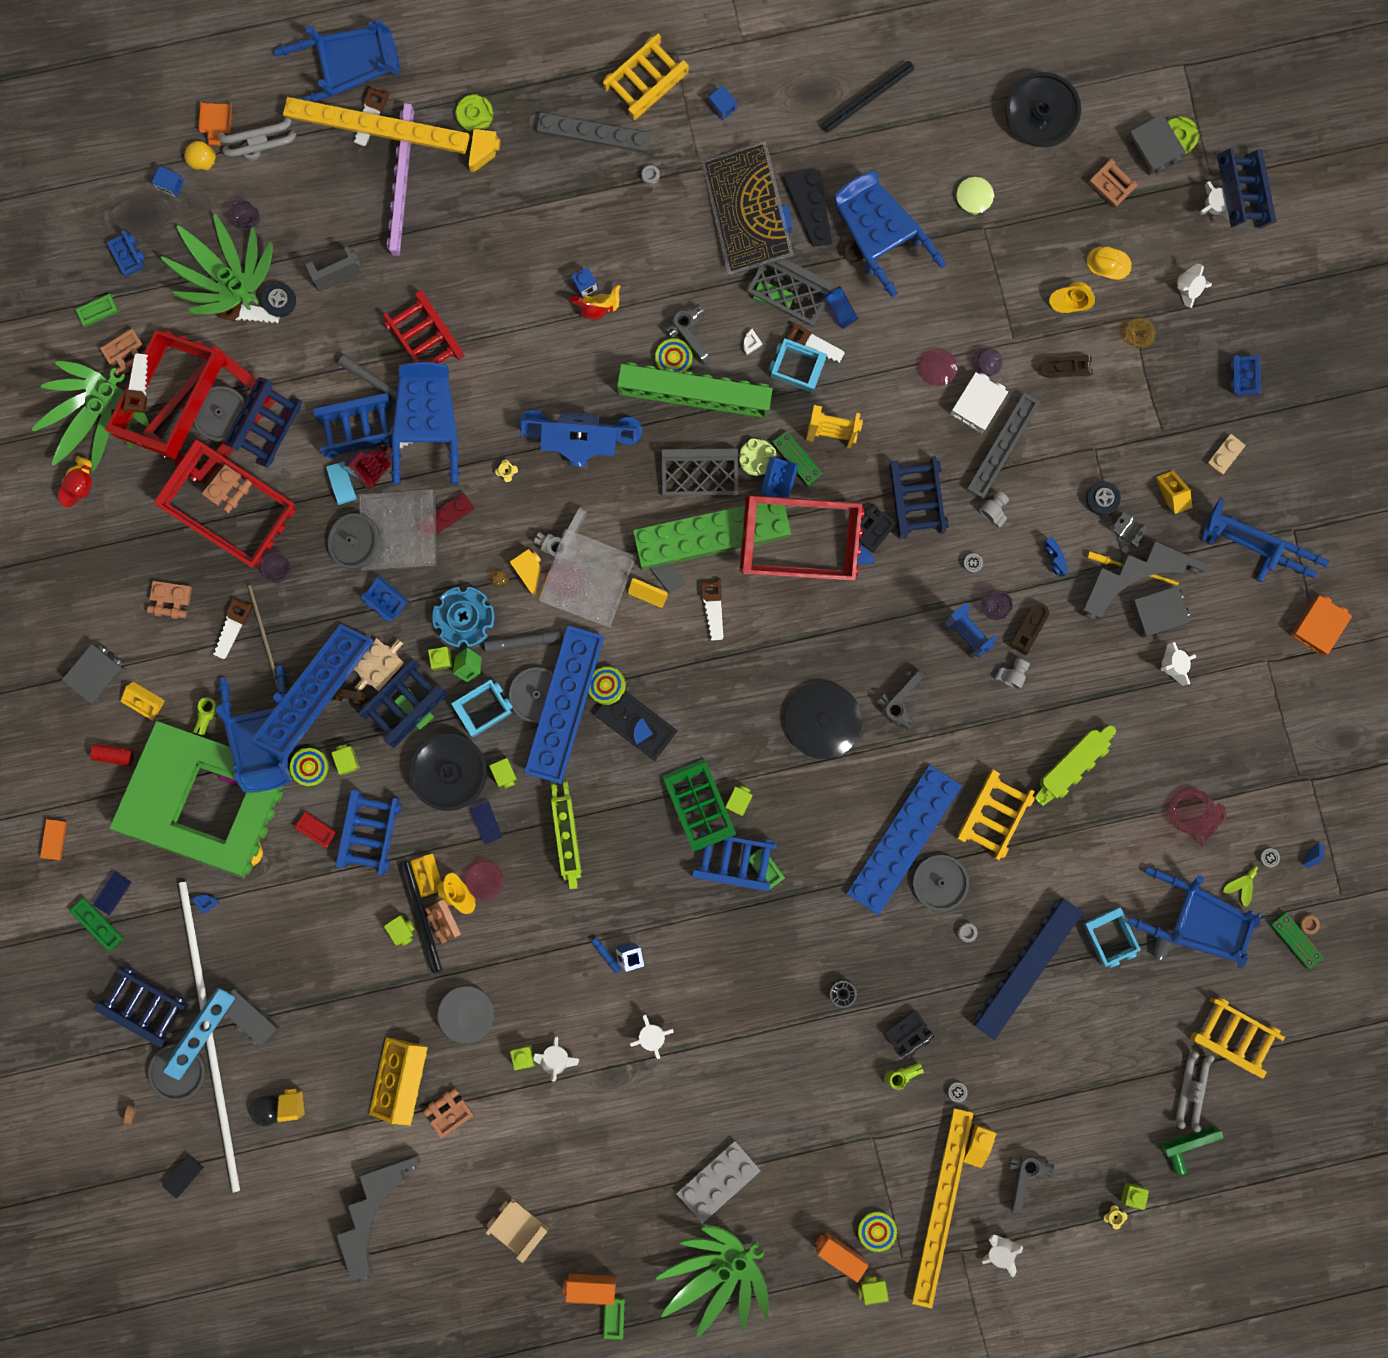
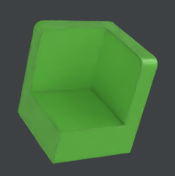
M467 647L455 656L453 674L468 683L480 674L482 657Z

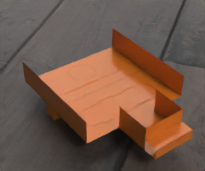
M201 102L199 131L208 132L209 145L220 146L218 134L220 132L230 133L232 103L212 104Z

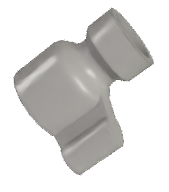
M997 491L993 496V500H987L979 511L985 518L992 521L996 527L1000 528L1007 520L1001 507L1007 504L1009 498L1003 492Z
M1016 658L1013 664L1014 668H999L995 679L1009 687L1021 690L1026 679L1024 672L1028 670L1030 664L1023 659Z

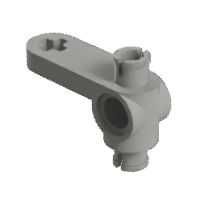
M582 507L578 509L563 539L551 534L545 536L539 532L534 543L541 546V551L549 554L551 557L560 561L565 558L572 562L573 556L575 557L577 551L569 547L587 514V510ZM554 544H561L562 549L560 552H553L552 546Z

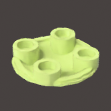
M971 177L964 180L959 185L956 193L959 205L972 215H977L988 209L994 197L993 188L989 182L979 177Z
M750 439L740 449L739 463L748 474L754 476L765 475L769 457H776V450L764 440Z

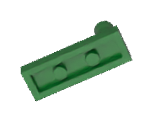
M1214 1125L1200 1130V1132H1194L1160 1145L1162 1151L1171 1158L1175 1174L1183 1175L1187 1173L1181 1153L1223 1139L1222 1131Z

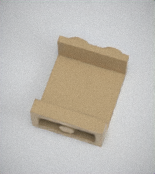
M511 1199L509 1203L505 1201L499 1208L501 1212L497 1218L493 1216L488 1222L486 1234L490 1235L491 1233L516 1253L518 1255L517 1259L523 1263L549 1228L514 1199Z

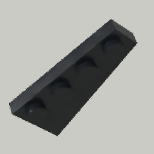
M820 170L783 175L785 184H787L791 198L794 200L812 246L832 244Z

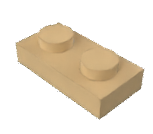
M1230 434L1206 465L1222 476L1246 445Z

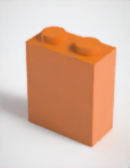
M1324 595L1313 598L1290 635L1321 656L1330 653L1352 618V615L1348 614L1346 608L1331 603L1332 600Z
M825 1232L824 1235L820 1234L815 1242V1245H817L815 1249L819 1257L857 1283L869 1266L863 1256L828 1232Z
M569 1274L568 1280L564 1279L562 1296H566V1302L614 1305L616 1276Z

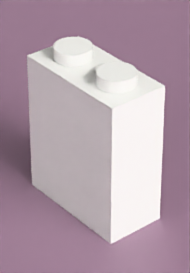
M976 372L950 415L983 434L1008 391L1005 390L1006 388L1003 385L991 382L987 375Z

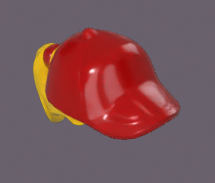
M620 285L615 286L610 294H598L594 297L585 296L584 298L571 296L569 302L579 306L580 314L583 318L595 321L601 319L607 312L618 309Z
M79 455L75 459L77 465L68 469L58 491V500L66 508L72 507L81 498H86L92 488V478L89 474L92 463L90 460L81 458Z

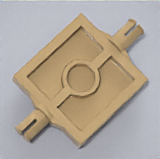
M376 638L372 646L354 668L361 678L354 688L361 692L368 684L380 692L405 664L396 653L403 643L397 639L389 647Z

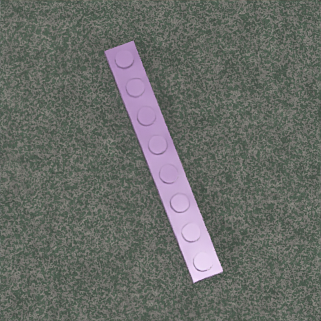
M404 104V110L400 111V120L413 122L414 109L412 104ZM400 141V147L397 146L396 157L399 159L398 165H395L394 175L397 176L396 183H393L392 188L395 198L394 201H391L393 218L389 220L391 238L387 239V249L390 250L392 256H400L411 143Z

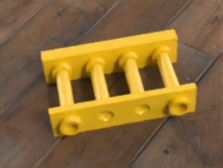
M659 34L655 37L651 36L637 53L613 74L609 73L604 78V90L607 92L612 87L629 105V117L633 121L689 73V65L684 60L680 64L675 63L659 46L661 44V36ZM652 51L670 68V72L666 76H662L645 58ZM638 63L657 81L653 88H648L632 71ZM625 75L643 93L639 100H634L618 83Z
M814 405L807 431V441L813 442L815 436L822 435L848 440L847 448H851L852 443L856 444L857 431L861 432L863 420L859 419L860 413H856L854 420L824 415L821 412L822 406Z
M991 770L956 839L961 842L971 839L996 852L993 859L1000 860L1001 858L1004 859L1009 850L1007 845L1027 806L1030 807L1035 799L1033 796L1035 791L1028 790L1024 794L1001 782V779L998 778L1000 773ZM998 788L1021 800L1022 803L1018 811L992 799V796L989 795L991 790ZM989 805L1014 818L1009 829L983 816L981 812L983 806ZM975 822H980L1005 835L1000 846L974 833L972 828Z
M1218 997V999L1210 998L1209 1001L1216 1005L1203 1031H1200L1199 1034L1193 1032L1189 1039L1255 1076L1264 1079L1267 1072L1261 1069L1263 1066L1261 1064L1274 1039L1283 1041L1285 1037L1280 1035L1281 1031L1271 1025L1267 1028L1228 1006L1229 1002L1221 997ZM1224 1009L1232 1013L1233 1017L1220 1041L1214 1043L1210 1040V1034ZM1240 1019L1251 1025L1237 1051L1235 1050L1232 1053L1227 1050V1044ZM1259 1028L1268 1033L1257 1056L1250 1063L1244 1059V1054Z

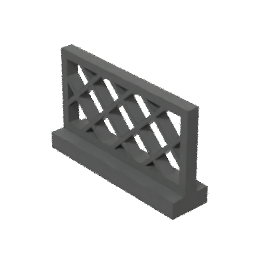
M778 256L763 261L747 293L814 327L834 292L835 284ZM766 265L773 268L775 275L765 278L763 270ZM779 277H790L792 284L781 286ZM776 278L779 287L769 290L766 281ZM764 282L766 291L759 293L753 290L756 284ZM805 285L808 293L798 295L796 286ZM793 287L795 296L786 299L783 289ZM780 291L783 300L777 302L772 300L770 293ZM820 293L826 296L823 302L815 304L812 295ZM810 296L812 305L802 308L800 298ZM797 299L799 309H789L787 302ZM813 308L815 317L813 320L805 317L803 311Z
M662 449V496L738 495V449ZM666 461H674L679 466L672 475L666 470ZM677 461L685 462L682 465H680ZM688 461H693L698 466L691 475L683 468ZM696 461H703V462H702L701 465H699ZM706 461H712L717 465L711 474L702 467ZM725 461H734V469L728 474L721 465ZM718 468L727 475L720 484L711 476ZM680 469L689 476L682 484L673 477ZM699 469L708 475L701 484L692 477ZM728 477L734 482V491H726L721 486ZM672 478L679 487L674 492H666V483ZM690 478L699 485L694 491H687L683 487ZM709 478L718 485L713 491H707L702 486ZM680 488H682L683 490H685V491L677 492Z

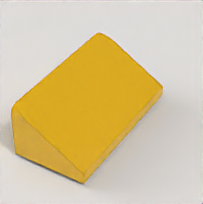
M632 578L628 594L662 608L668 597L667 592Z
M131 682L126 686L120 702L153 721L165 700L137 683Z
M429 854L411 860V866L421 898L438 893L435 887L442 881L434 855Z

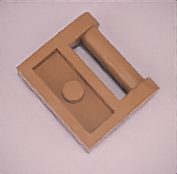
M1113 159L1088 182L1114 208L1139 185L1136 181L1133 182L1116 165ZM1111 170L1128 188L1125 189L1108 171Z

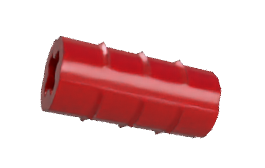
M93 744L90 759L110 764L131 766L134 750Z

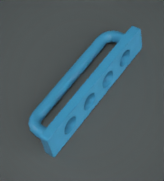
M221 988L216 989L172 1052L162 1069L165 1074L177 1080L181 1079L234 1001L235 997ZM218 1004L221 1006L218 1013H211L214 1005ZM203 1021H208L210 1024L207 1029H199ZM192 1038H198V1043L195 1046H188ZM181 1054L187 1055L185 1062H177Z

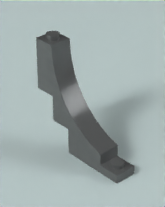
M1155 541L1150 544L1144 561L1127 555L1124 557L1117 574L1103 568L1099 569L1080 611L1085 613L1084 617L1091 620L1102 618L1111 601L1133 582L1157 574L1180 575L1184 573L1186 567L1188 568L1187 571L1198 574L1205 572L1208 564Z
M418 1154L368 1171L360 1176L366 1198L354 1201L348 1206L355 1227L337 1234L351 1281L356 1279L358 1282L364 1281L373 1272L370 1258V1234L374 1218L386 1196L405 1179L403 1170L405 1169L406 1172L417 1168L416 1165L421 1162Z

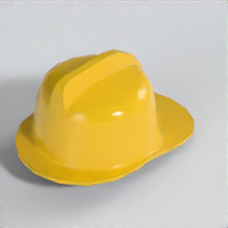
M1096 247L1090 251L1087 257L1088 268L1092 273L1099 276L1120 280L1125 278L1131 271V261L1127 254L1111 247Z
M1077 281L1071 283L1068 287L1054 291L1050 296V305L1055 311L1060 313L1084 311L1093 307L1095 296L1091 291V286Z
M447 874L444 881L435 887L440 901L445 899L448 906H454L463 914L472 913L475 909L473 893L456 874Z

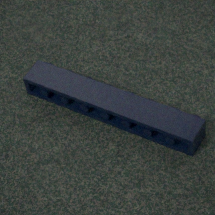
M1057 899L1053 903L1050 915H1046L1040 922L1041 928L1038 932H1033L1029 938L1030 943L1027 948L1023 947L1019 952L1018 961L1009 966L1006 971L1008 973L1004 980L1001 979L996 985L997 991L993 996L990 995L984 1003L986 1007L982 1012L978 1011L973 1018L975 1021L973 1026L993 1040L997 1038L1084 913L1066 899Z

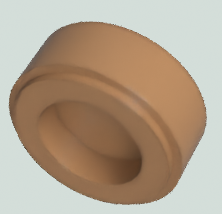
M1304 915L1299 920V928L1305 934H1315L1320 928V922L1313 915Z
M128 1104L124 1116V1124H133L136 1113L135 1105Z

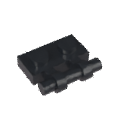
M871 504L868 509L865 508L864 517L861 519L860 525L863 536L859 539V542L872 553L897 525V522L884 511L879 516L875 515L874 512L878 508L874 504ZM870 519L873 521V524L867 530L863 526Z
M916 1010L884 1032L896 1049L901 1045L904 1046L905 1049L899 1053L903 1059L909 1055L913 1056L917 1049L923 1045H928L929 1041L935 1037L931 1030L925 1035L921 1030L927 1027V1024ZM917 1034L919 1039L910 1045L908 1040Z

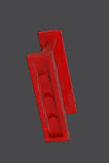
M422 290L415 294L418 299L415 301L416 303L391 319L387 312L383 314L386 319L384 324L389 331L393 330L415 363L419 362L416 356L439 341L443 342L444 340L449 345L446 347L447 350L428 361L429 363L439 364L450 356H456L458 360L465 357L463 351ZM425 309L428 314L426 319L401 335L396 325L417 311ZM430 325L437 327L436 335L411 350L406 342L408 339Z

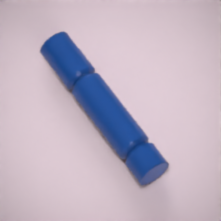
M598 938L594 939L591 943L596 947L615 974L621 970L618 963Z

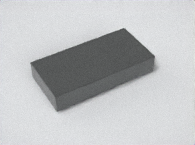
M672 564L650 568L669 594L685 583Z

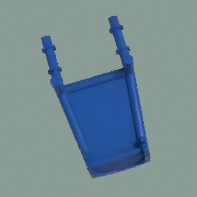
M376 19L375 24L369 21V27L320 36L312 26H308L306 32L312 38L307 40L300 39L297 43L287 46L283 44L282 47L274 49V53L278 57L281 55L288 56V53L301 49L305 51L306 48L317 45L324 80H319L318 85L324 91L312 92L311 95L302 98L295 97V99L318 103L319 100L335 96L388 72L397 76L400 75L399 57L389 27L379 19Z
M875 170L855 178L835 194L837 213L841 214L842 220H845L865 258V272L867 274L874 272L873 275L878 277L885 287L884 291H888L892 298L898 292L894 288V283H891L884 274V269L880 268L875 261L881 255L913 237V244L917 246L921 241L923 243L922 247L928 250L933 257L932 261L936 262L940 268L946 265L942 258V253H939L932 244V239H928L921 227L879 183L878 174Z
M429 362L399 365V382L392 431V453L390 454L392 458V471L390 475L392 476L393 485L400 484V476L402 475L400 471V458L402 457L400 442H450V453L448 454L450 458V471L448 475L452 485L458 484V476L460 475L458 471V458L460 454L458 453V440L447 365Z
M1221 497L1205 525L1202 537L1203 542L1206 541L1207 536H1210L1209 545H1212L1217 537L1222 535L1266 557L1256 577V580L1259 582L1264 581L1268 570L1274 571L1277 562L1285 565L1284 568L1289 567L1302 573V576L1307 575L1313 579L1315 578L1317 571L1310 569L1308 565L1303 566L1292 561L1290 557L1288 559L1281 556L1284 549L1295 553L1296 557L1301 556L1315 562L1314 565L1319 564L1327 567L1330 561L1321 557V554L1316 555L1303 549V546L1298 547L1269 533L1258 530L1254 526L1241 523L1234 517L1222 515L1224 500Z
M283 666L276 667L275 679L278 684V692L273 695V699L277 705L288 692L285 685L286 674H284ZM226 678L219 679L220 687H218V691L221 694V704L215 708V711L224 723L234 763V776L243 792L272 790L292 782V777L288 770V757L284 761L251 743V739L275 708L231 717L230 708L232 704L229 702L228 694L230 687L227 685Z
M1147 866L1145 873L1153 876V879L1158 878L1172 884V887L1177 886L1187 890L1173 934L1161 930L1159 926L1156 928L1142 922V919L1137 920L1129 917L1127 924L1136 927V930L1140 929L1153 934L1155 938L1160 937L1181 946L1238 962L1237 968L1241 969L1248 961L1247 946L1254 929L1260 924L1262 915H1254L1252 910L1244 913L1198 888L1204 881L1201 875L1197 876L1190 884L1178 879V876L1173 877L1159 871V868L1156 870Z

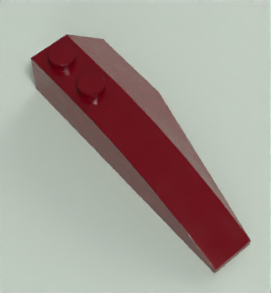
M357 450L344 465V468L352 478L370 491L391 466L392 459L386 452Z

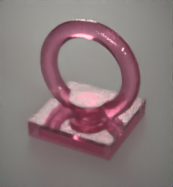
M1198 789L1180 791L1172 798L1168 807V816L1173 826L1184 833L1195 834L1196 841L1201 846L1206 844L1227 817L1226 809L1222 804L1218 803L1215 806L1210 796ZM1186 797H1198L1207 806L1208 812L1201 816L1196 826L1184 825L1177 818L1176 807Z

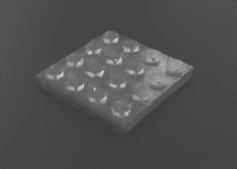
M435 490L360 495V514L369 517L375 522L381 536L378 555L372 563L361 568L362 571L437 566Z
M564 529L538 601L610 628L636 556Z

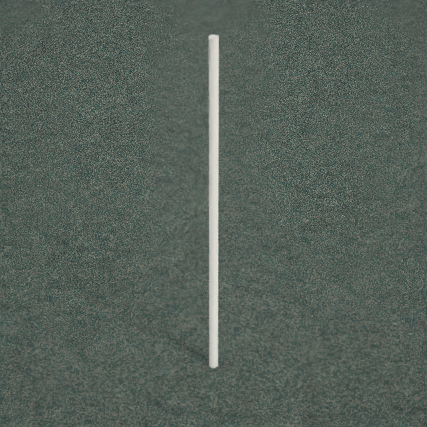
M181 882L178 884L200 1010H202L207 1003L187 883ZM203 1021L204 1030L209 1027L210 1023L208 1021ZM212 1032L206 1044L232 1192L240 1191Z

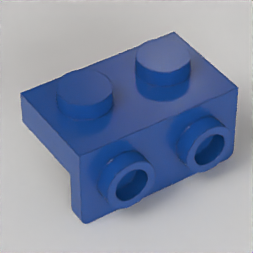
M124 229L121 231L123 235L107 242L123 275L127 277L146 266L143 263L145 260L143 253L135 247L137 242L132 233L128 234Z
M1234 355V361H1231V371L1234 372V379L1231 380L1232 391L1237 396L1261 394L1260 356L1239 357Z
M770 456L760 493L767 496L790 498L798 464Z
M378 577L369 590L361 596V599L364 600L368 607L376 610L382 619L389 622L397 618L409 602L408 599L382 577Z

